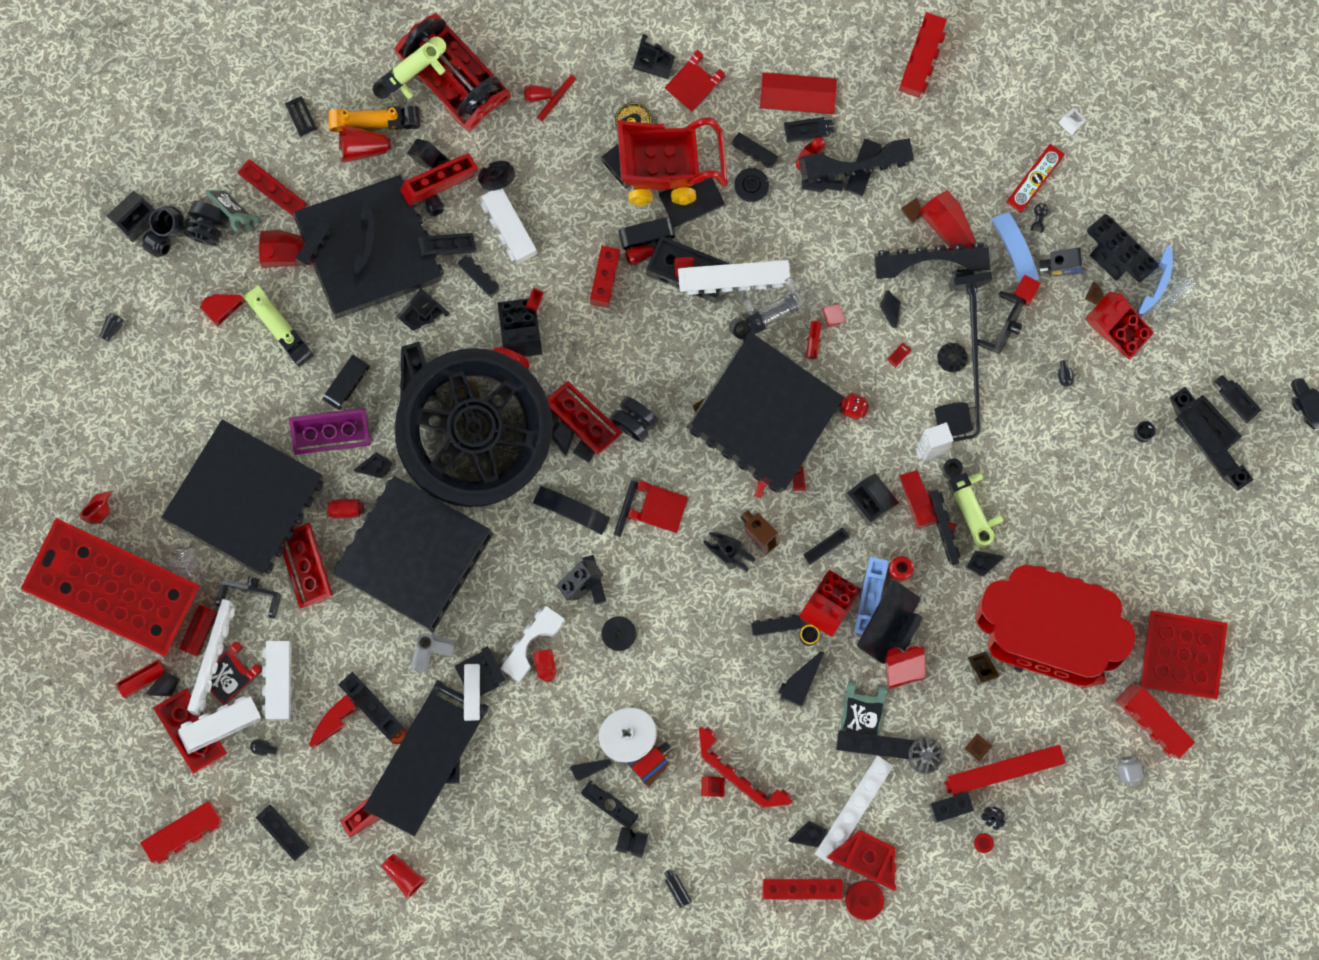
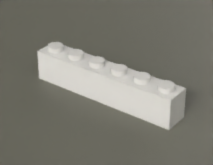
M789 260L678 269L680 292L687 291V295L699 294V290H704L705 294L716 293V289H721L722 292H731L735 287H738L739 291L750 290V286H755L756 290L767 289V285H772V288H782L784 283H790Z

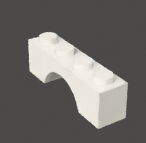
M547 606L544 609L540 608L534 616L536 618L532 625L528 624L524 629V637L521 641L517 640L511 648L513 652L510 656L506 655L500 663L502 666L500 668L501 671L519 684L531 669L526 657L530 643L541 636L554 637L565 623L563 617Z

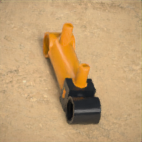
M394 106L383 110L360 111L333 109L328 112L330 132L343 131L340 125L360 129L389 128V130H401L402 128L418 129L421 127L420 108L417 106H405L402 109L401 106Z

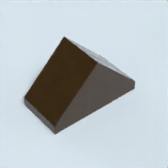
M986 651L968 657L978 686L999 678V674Z

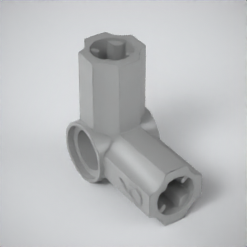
M427 633L421 634L417 638L410 669L427 673L431 654L436 653L452 657L456 641ZM423 637L431 639V645L427 648H423L420 645Z

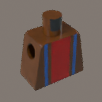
M747 510L741 515L740 518L745 523V532L765 555L780 544L778 532L759 513L753 516Z
M665 741L658 748L653 745L652 749L644 757L636 761L627 762V764L649 788L669 765L665 757L673 749Z

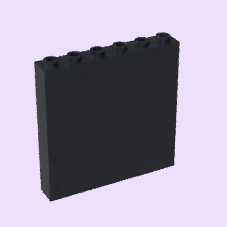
M401 175L294 211V219L304 244L321 220L331 226L332 232L329 237L325 238L323 246L318 248L319 252L317 255L312 257V264L335 320L428 287L442 280L444 272L441 264H437L435 260L437 256L422 257L418 239L419 237L429 236L427 230L423 231L421 226L423 224L420 213L416 214L414 209L416 203L409 206L400 191L404 181H406L402 180ZM364 201H368L375 225L373 252L362 275L358 279H354L356 255L364 256L368 226L361 225Z
M750 332L744 337L686 428L690 430V434L694 437H700L706 441L705 444L719 450L724 458L735 461L740 469L748 470L756 480L768 484L769 489L776 493H781L786 490L844 397Z
M222 419L161 518L167 524L258 575L265 577L266 574H270L275 566L273 562L276 557L279 558L285 549L283 545L286 540L290 541L293 537L295 525H299L302 522L304 510L306 507H311L314 501L313 495L323 487V476Z
M393 476L392 479L387 481L383 494L376 499L373 510L366 515L363 526L356 531L355 539L346 547L345 555L341 561L336 563L333 574L345 583L433 633L494 533L484 525L400 478Z

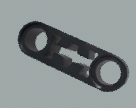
M669 217L618 230L623 250L633 246L638 247L657 243L660 236L670 237L671 239L675 237L672 221Z
M352 355L326 391L323 401L337 410H341L342 407L340 406L344 401L348 400L364 377L362 376L366 370L368 371L370 365L357 356Z

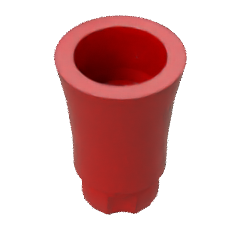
M396 854L388 857L381 866L406 899L410 898L426 881L423 876L413 870Z

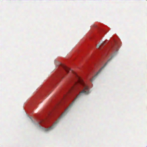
M811 321L809 337L806 338V358L817 359L818 346L821 342L819 339L820 321Z

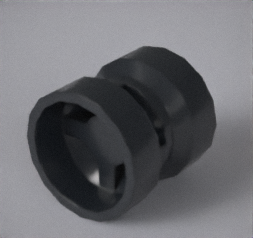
M1149 421L1140 422L1134 429L1135 439L1141 443L1148 442L1155 435V426Z

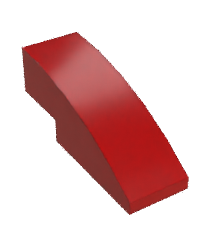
M348 695L340 699L322 718L309 742L311 748L314 749L346 727L341 720L357 710Z

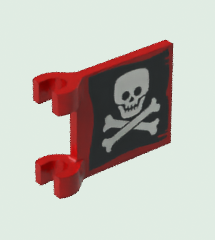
M236 641L217 659L218 668L211 679L212 687L210 691L223 705H226L262 672V667L259 664H255L248 671L235 655L244 647Z

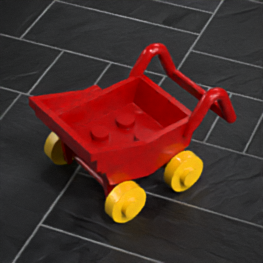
M700 118L690 123L686 128H665V124L617 120L621 181L634 187V190L628 193L629 204L638 207L650 204L653 201V193L647 189H675L671 192L672 202L687 205L696 200V191L693 188H689L707 178H716L722 187L728 185L723 129L714 118ZM704 125H710L716 132L721 172L707 170L699 173L695 129Z

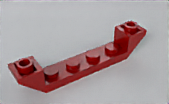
M702 726L700 727L701 759L761 808L789 806L793 802L790 799L792 796L784 789L781 791L777 789L768 801L765 799L766 795L762 791L752 789L750 787L751 782L743 776L739 778L735 775L736 770L729 764L723 765L719 761L721 758L713 751L711 753L707 752L716 741L715 733L708 727L705 729Z

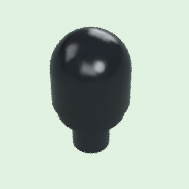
M1062 360L1060 361L1061 369L1058 370L1059 383L1064 387H1069L1074 382L1072 368H1068V361Z
M255 739L250 744V750L253 754L267 756L268 753L277 754L278 747L270 746V742Z

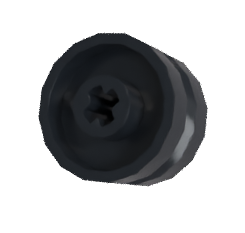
M625 396L620 403L622 410H615L609 418L625 434L643 443L649 435L647 429H654L659 420L644 405L629 396Z

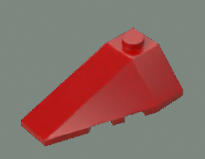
M948 190L938 194L921 208L919 214L949 248L954 247V244L973 246V243L976 242L960 203Z
M281 230L261 231L259 238V263L261 267L301 266L295 262V257L304 246L301 235Z

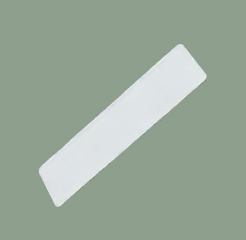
M465 664L464 720H479L480 665Z

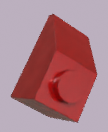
M213 294L201 302L200 309L218 327L245 300L241 295Z

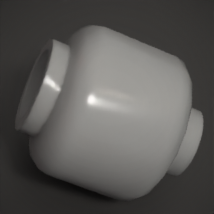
M1136 756L1121 758V762L1117 764L1120 781L1127 783L1128 786L1138 785L1139 781L1145 777L1142 761L1136 759Z

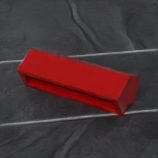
M198 605L179 649L198 657L217 612Z
M158 659L117 682V689L123 698H127L156 682L166 670Z

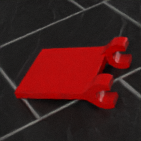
M698 49L664 87L691 112L726 77L721 69L713 77L698 65L704 58Z
M640 480L636 489L647 492L641 513L630 509L627 518L677 533L688 497Z

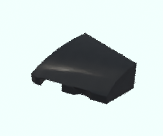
M643 34L633 69L669 79L675 56L663 50L662 46L658 43L653 46L645 42L648 36Z
M420 289L397 315V318L414 331L425 324L434 322V319L444 313L445 317L450 313L424 290Z

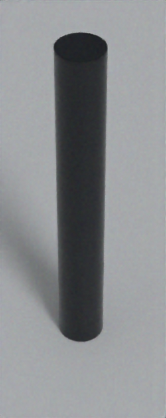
M630 482L615 528V536L621 537L638 482Z

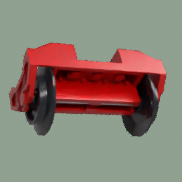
M435 13L426 17L419 24H415L401 38L394 51L400 60L403 61L431 38L440 37L444 40L446 51L437 60L445 69V72L439 75L434 67L429 64L416 74L415 77L419 82L423 81L444 104L445 110L453 119L470 133L491 111L511 98V93L446 24L445 20ZM469 114L471 117L468 121H464L462 118Z

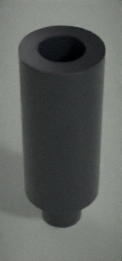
M671 869L664 872L667 878L665 883L679 908L691 903L692 900L678 875H674Z

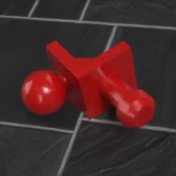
M817 137L813 139L812 143L810 142L803 148L795 161L796 168L801 171L800 157L817 153L825 154L822 151L826 145L823 138Z

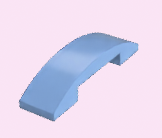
M1006 212L992 218L997 233L1001 236L1012 260L1019 281H1021L1024 275L1038 280L1039 276L1028 246L1011 214Z
M1167 246L1163 252L1158 266L1164 269V272L1153 297L1145 296L1138 310L1140 317L1145 315L1156 304L1168 285L1173 265L1171 246Z
M869 558L854 633L863 634L880 602L889 563L887 560Z

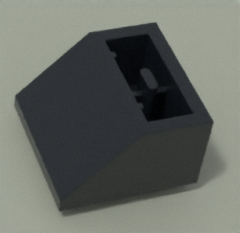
M132 191L106 217L133 243L150 227L149 217L155 209L138 193ZM157 212L153 217V221H155Z
M876 473L858 483L845 496L868 526L899 504Z

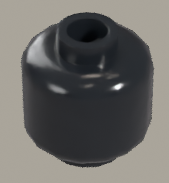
M151 230L142 238L143 249L157 258L165 256L171 249L168 236H158Z

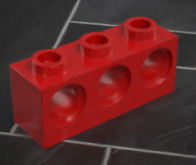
M601 245L590 296V305L609 308L620 258V249Z

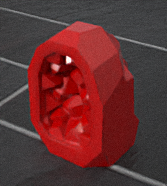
M552 649L534 652L533 656L538 677L545 682L553 681L556 676V667Z

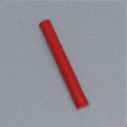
M570 74L536 117L543 122L576 80L573 75Z

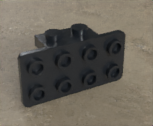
M1104 214L1087 229V233L1099 244L1090 256L1115 281L1120 279L1127 271L1136 281L1142 282L1159 267L1155 259L1109 215Z
M892 580L864 630L857 647L882 664H885V656H887L890 649L898 648L905 651L910 645L911 639L923 618L919 614L913 613L920 601V597L899 582Z

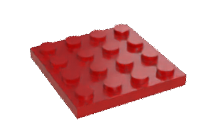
M1151 610L1149 612L1140 686L1147 689L1217 700L1228 623Z

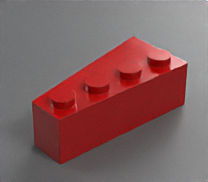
M928 12L925 13L898 91L920 98L921 93L925 94L928 83L925 82L927 76L931 77L935 67L931 65L933 59L937 60L940 49H937L939 42L943 44L946 33L943 32L947 21L946 18Z
M1130 684L1115 700L1136 721L1138 726L1150 735L1149 737L1156 744H1160L1164 748L1162 751L1169 758L1180 759L1195 743L1143 686Z

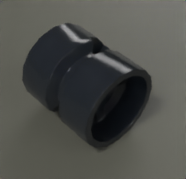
M622 827L615 851L625 854L631 852L632 856L642 858L648 833L640 831L634 833L633 829Z

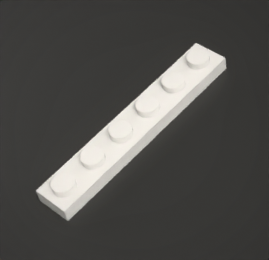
M222 599L190 699L187 710L193 715L200 716L201 711L205 709V698L207 692L209 693L212 687L211 679L218 668L217 659L223 652V641L229 633L228 625L230 619L235 614L234 605L229 600Z
M878 755L876 756L814 854L829 865L833 863V861L826 858L827 855L848 839L892 770L893 765Z

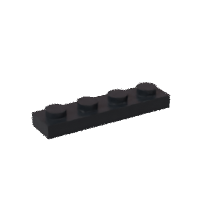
M935 488L927 490L937 518L936 523L948 563L950 565L959 564L958 558L961 556L958 547H955L953 543L955 535L953 529H949L947 521H950L947 510L943 509L944 497L942 492H938V489Z
M838 730L836 750L909 759V749L916 740Z

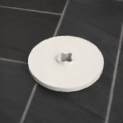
M623 708L615 711L605 719L599 731V743L603 752L615 761H636L644 757L652 749L657 736L656 726L651 716L645 711L637 708ZM625 733H627V734L631 733V736H630V737H628V736L625 737L624 734H625Z

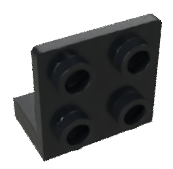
M488 646L482 648V652L455 665L463 685L464 665H480V696L506 684Z

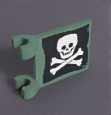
M207 190L205 192L230 218L233 230L241 231L242 228L238 225L239 221L242 224H246L250 231L256 229L253 226V221L256 223L262 222L259 216L250 215L226 190Z
M848 681L840 731L879 735L887 688L879 686L877 697L855 694L857 682Z

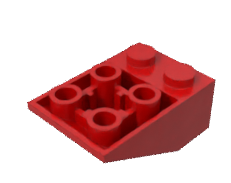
M1108 292L1085 318L1096 332L1129 360L1154 334L1121 293Z
M828 570L799 617L830 637H833L862 589L833 571Z

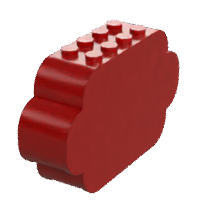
M1022 565L1012 571L1007 581L998 580L991 583L980 598L975 612V620L978 627L984 633L989 634L988 649L995 659L1079 687L1092 685L1104 671H1113L1120 667L1131 653L1135 642L1134 628L1128 620L1121 617L1122 604L1115 593L1104 589L1099 584H1088L1080 578H1070L1061 572L1048 571L1043 566Z

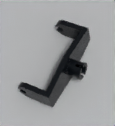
M1004 291L999 292V297L1015 305L1005 322L997 344L978 339V346L997 354H1001L1011 333L1019 335L1022 329V324L1016 321L1024 301L1021 297Z
M248 577L247 585L222 580L216 606L220 607L222 599L225 600L228 587L273 597L269 609V618L275 619L282 595L278 592L258 588L260 582L258 578Z

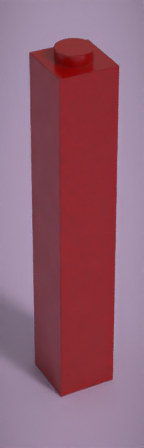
M1059 744L947 776L944 786L947 793L955 796L1064 765L1066 762L1061 745Z

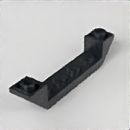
M1183 387L1169 397L1177 418L1221 478L1237 491L1252 482L1254 479L1244 465L1238 466L1196 409L1194 404L1197 401L1188 389Z

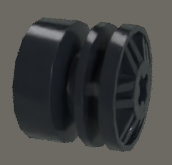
M193 201L188 214L194 219H186L185 224L187 226H183L181 232L198 243L219 246V238L223 236V233L217 228H225L229 217L219 207L202 201Z

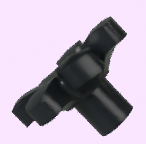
M986 807L984 809L985 813L981 815V819L986 821L985 824L987 826H992L994 830H997L1005 825V813L1000 808L993 807L991 809Z

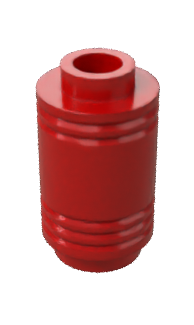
M359 498L331 500L327 504L328 517H332V519L360 518V514L364 513V504L360 502Z

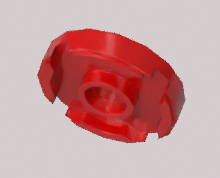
M866 880L856 882L850 886L845 897V904L849 913L861 920L873 919L879 915L885 901L879 886Z

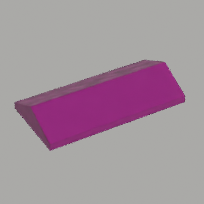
M365 408L288 418L294 455L370 446ZM363 439L366 440L365 442H357V443H349V444H341V445H333V446H325V447H317V448H309V449H301V450H298V449H297V448H299V447H307V446H315V445H323V444H331V443H339V442H347V441H355V440H363Z

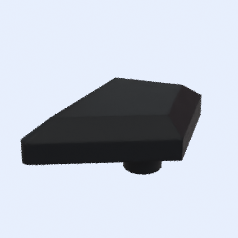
M887 290L880 303V308L891 327L897 328L900 300Z
M558 419L553 426L552 439L561 452L567 456L574 432Z
M376 452L355 468L354 471L382 479L392 465V462Z
M975 551L966 568L983 577L1004 556Z
M164 671L146 694L149 696L171 697L180 679Z
M809 820L788 842L818 847L826 829Z

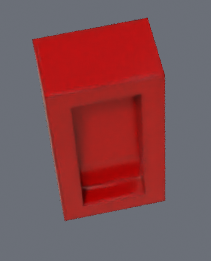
M533 287L526 307L537 311L544 292Z
M902 342L889 356L887 361L896 368L909 354L911 349Z
M800 466L799 469L801 471H797L792 479L794 491L806 490L803 466Z

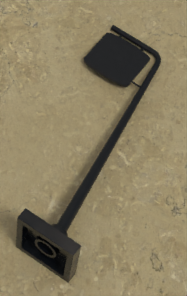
M991 272L953 278L949 283L950 291H966L967 295H969L975 407L969 408L968 403L962 402L947 404L934 409L937 426L947 422L952 436L964 434L962 437L953 438V442L975 438L980 432L976 294L978 293L977 288L987 285L992 280ZM975 408L976 432L973 435L966 436V433L973 430L969 409Z

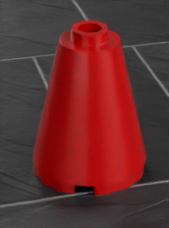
M340 125V128L343 130L339 131V151H343V157H340L341 163L386 154L387 150H390L391 142L390 139H387V135Z

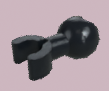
M1039 203L1035 206L1034 213L1036 219L1030 227L1031 231L1034 230V226L1038 223L1041 228L1040 233L1044 231L1043 218L1049 212L1046 204Z

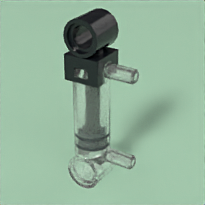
M789 277L785 282L790 294L758 310L753 308L750 298L744 299L743 303L747 310V313L743 314L745 320L742 318L733 319L729 324V331L736 338L742 340L750 332L757 334L765 330L766 326L805 307L815 305L818 298L817 293L808 286H800L796 289L793 279ZM809 292V298L803 301V295ZM743 324V325H744L743 331L740 332V333H737V331H736L737 327H738L739 325Z

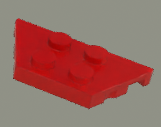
M861 830L854 833L826 857L893 891L896 890L895 847Z

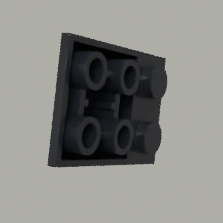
M528 298L498 302L503 347L525 357L542 355L537 311L526 307Z

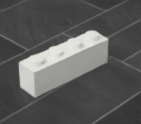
M503 188L482 195V203L480 205L484 213H489L491 217L489 222L492 228L498 229L500 233L498 238L501 244H506L508 247L507 255L511 262L515 260L518 265L537 255L535 246Z
M947 422L924 430L917 444L918 448H915L918 458H922L923 463L946 455L953 442Z
M266 641V646H263L262 649L263 658H266V666L262 667V676L266 677V685L262 686V696L265 697V705H262V716H265L267 721L291 720L292 643L290 641Z
M245 696L238 698L234 701L235 704L231 706L223 705L217 709V712L211 715L210 713L203 714L194 723L188 721L182 724L178 734L188 754L259 722L261 716L251 696L248 698Z

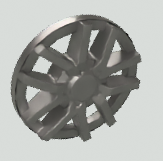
M922 737L917 739L911 745L908 753L911 767L921 774H930L935 770L937 771L940 764H942L943 749L932 738ZM916 745H918L919 751L914 750ZM936 746L937 750L933 752L932 750ZM918 753V758H913L912 754ZM932 760H935L937 764L934 765L932 763ZM913 761H919L917 767Z

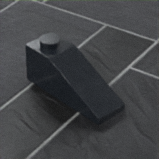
M820 651L793 674L786 684L782 682L778 691L781 694V700L797 707H802L824 652Z

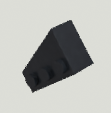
M419 341L401 347L400 399L414 375L427 364ZM436 391L431 395V397L428 399L426 403L438 399Z

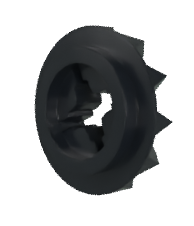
M949 342L938 351L937 361L943 370L952 373L958 372L965 367L968 354L965 348L958 343ZM951 350L954 355L958 356L954 364L951 359L947 358L950 356Z

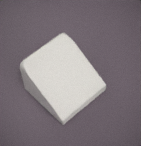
M1073 108L1058 123L1073 135L1087 120Z

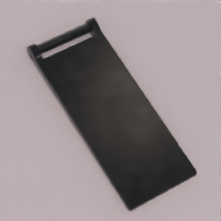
M439 680L434 684L431 693L363 807L365 812L412 836H416L489 709L488 705L480 704V719L465 721L464 709L436 696L440 691L464 704V695L443 685V682Z

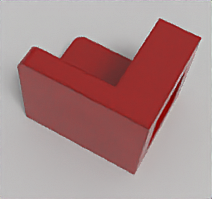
M1024 275L1013 295L1021 297L1024 305L1029 307L1041 283Z

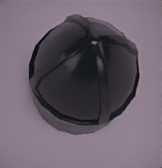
M165 206L155 209L151 213L149 225L151 230L158 236H173L182 230L184 217L180 209L174 206ZM157 212L155 221H153V217Z

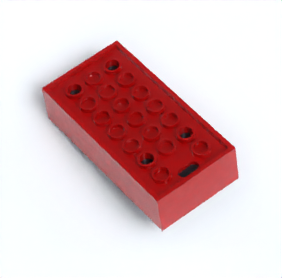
M55 518L20 589L28 595L165 658L200 585Z

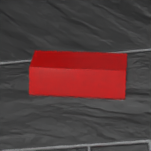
M763 72L760 108L834 115L837 78Z
M569 381L547 398L550 410L597 455L605 451L623 433ZM568 387L613 431H615L616 434L614 435L607 427H605L588 409H586L570 392H568L566 388Z
M310 523L293 529L295 531L290 541H287L305 603H303L285 544L283 545L285 549L282 553L300 609L323 602L333 596Z
M186 688L154 706L153 710L192 774H195L227 755V752L218 740L188 754L178 734V730L182 724L188 721L192 723L198 721L200 716L193 715L187 710L192 695Z

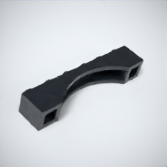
M910 138L891 141L873 158L861 162L838 161L823 153L805 155L799 158L802 180H809V183L821 181L820 178L827 177V180L836 179L841 174H844L845 177L854 176L858 171H862V174L874 172L873 169L880 168V171L891 169V166L897 165L898 168L907 167L909 162L914 161Z
M975 242L973 246L954 244L952 248H946V245L935 246V249L916 247L914 251H908V248L897 249V252L879 250L877 254H874L876 279L895 278L911 265L932 259L952 261L970 271L990 270L989 247L984 245V242Z

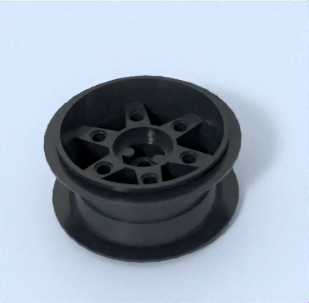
M470 348L443 354L427 363L414 375L401 396L394 430L395 443L403 467L422 490L442 502L455 506L483 507L496 504L511 497L535 477L548 455L553 425L550 405L545 392L527 368L505 354L487 349ZM466 377H484L501 385L485 400L475 399ZM448 382L454 405L453 410L447 412L423 409L431 395ZM461 387L465 390L466 394L464 397L459 398L455 395L457 388ZM494 396H501L503 404L500 406L493 403ZM512 396L515 397L523 412L525 429L511 426L501 421L499 414ZM474 412L482 414L489 423V436L484 441L481 435L482 423L476 419ZM462 415L466 422L464 427L465 433L471 437L472 443L461 439L457 433L456 424ZM432 416L438 417L440 424L438 426H431L429 418ZM476 423L479 427L478 432L471 433L468 430V425ZM420 427L446 435L448 442L433 462L426 454L422 445ZM507 432L515 434L516 439L514 442H508L505 439ZM493 446L522 448L515 462L506 471L498 475L492 452ZM442 454H451L452 461L444 463L441 459ZM463 455L469 456L481 481L460 480L445 474V472ZM481 461L489 462L490 469L488 471L480 469L479 464Z

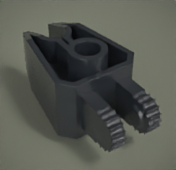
M1295 379L1290 385L1295 395L1292 397V405L1297 412L1301 411L1304 422L1313 430L1318 429L1319 392L1315 388L1310 389L1305 379Z
M709 532L710 537L718 542L717 544H711L704 540L703 542L709 551L727 568L734 569L738 567L747 572L749 568L746 564L741 563L740 560L744 557L748 561L754 562L756 558L745 551L742 542L721 533Z

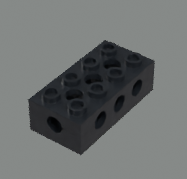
M660 236L647 266L646 275L680 289L679 277L675 276V266L667 264V261H674L675 258L694 257V267L728 265L730 263ZM716 289V293L707 294L704 293V290H699V294L694 295L716 304L722 290Z

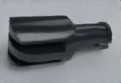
M827 177L820 178L821 181L809 183V180H802L801 190L823 192L828 189L842 192L843 180H827Z

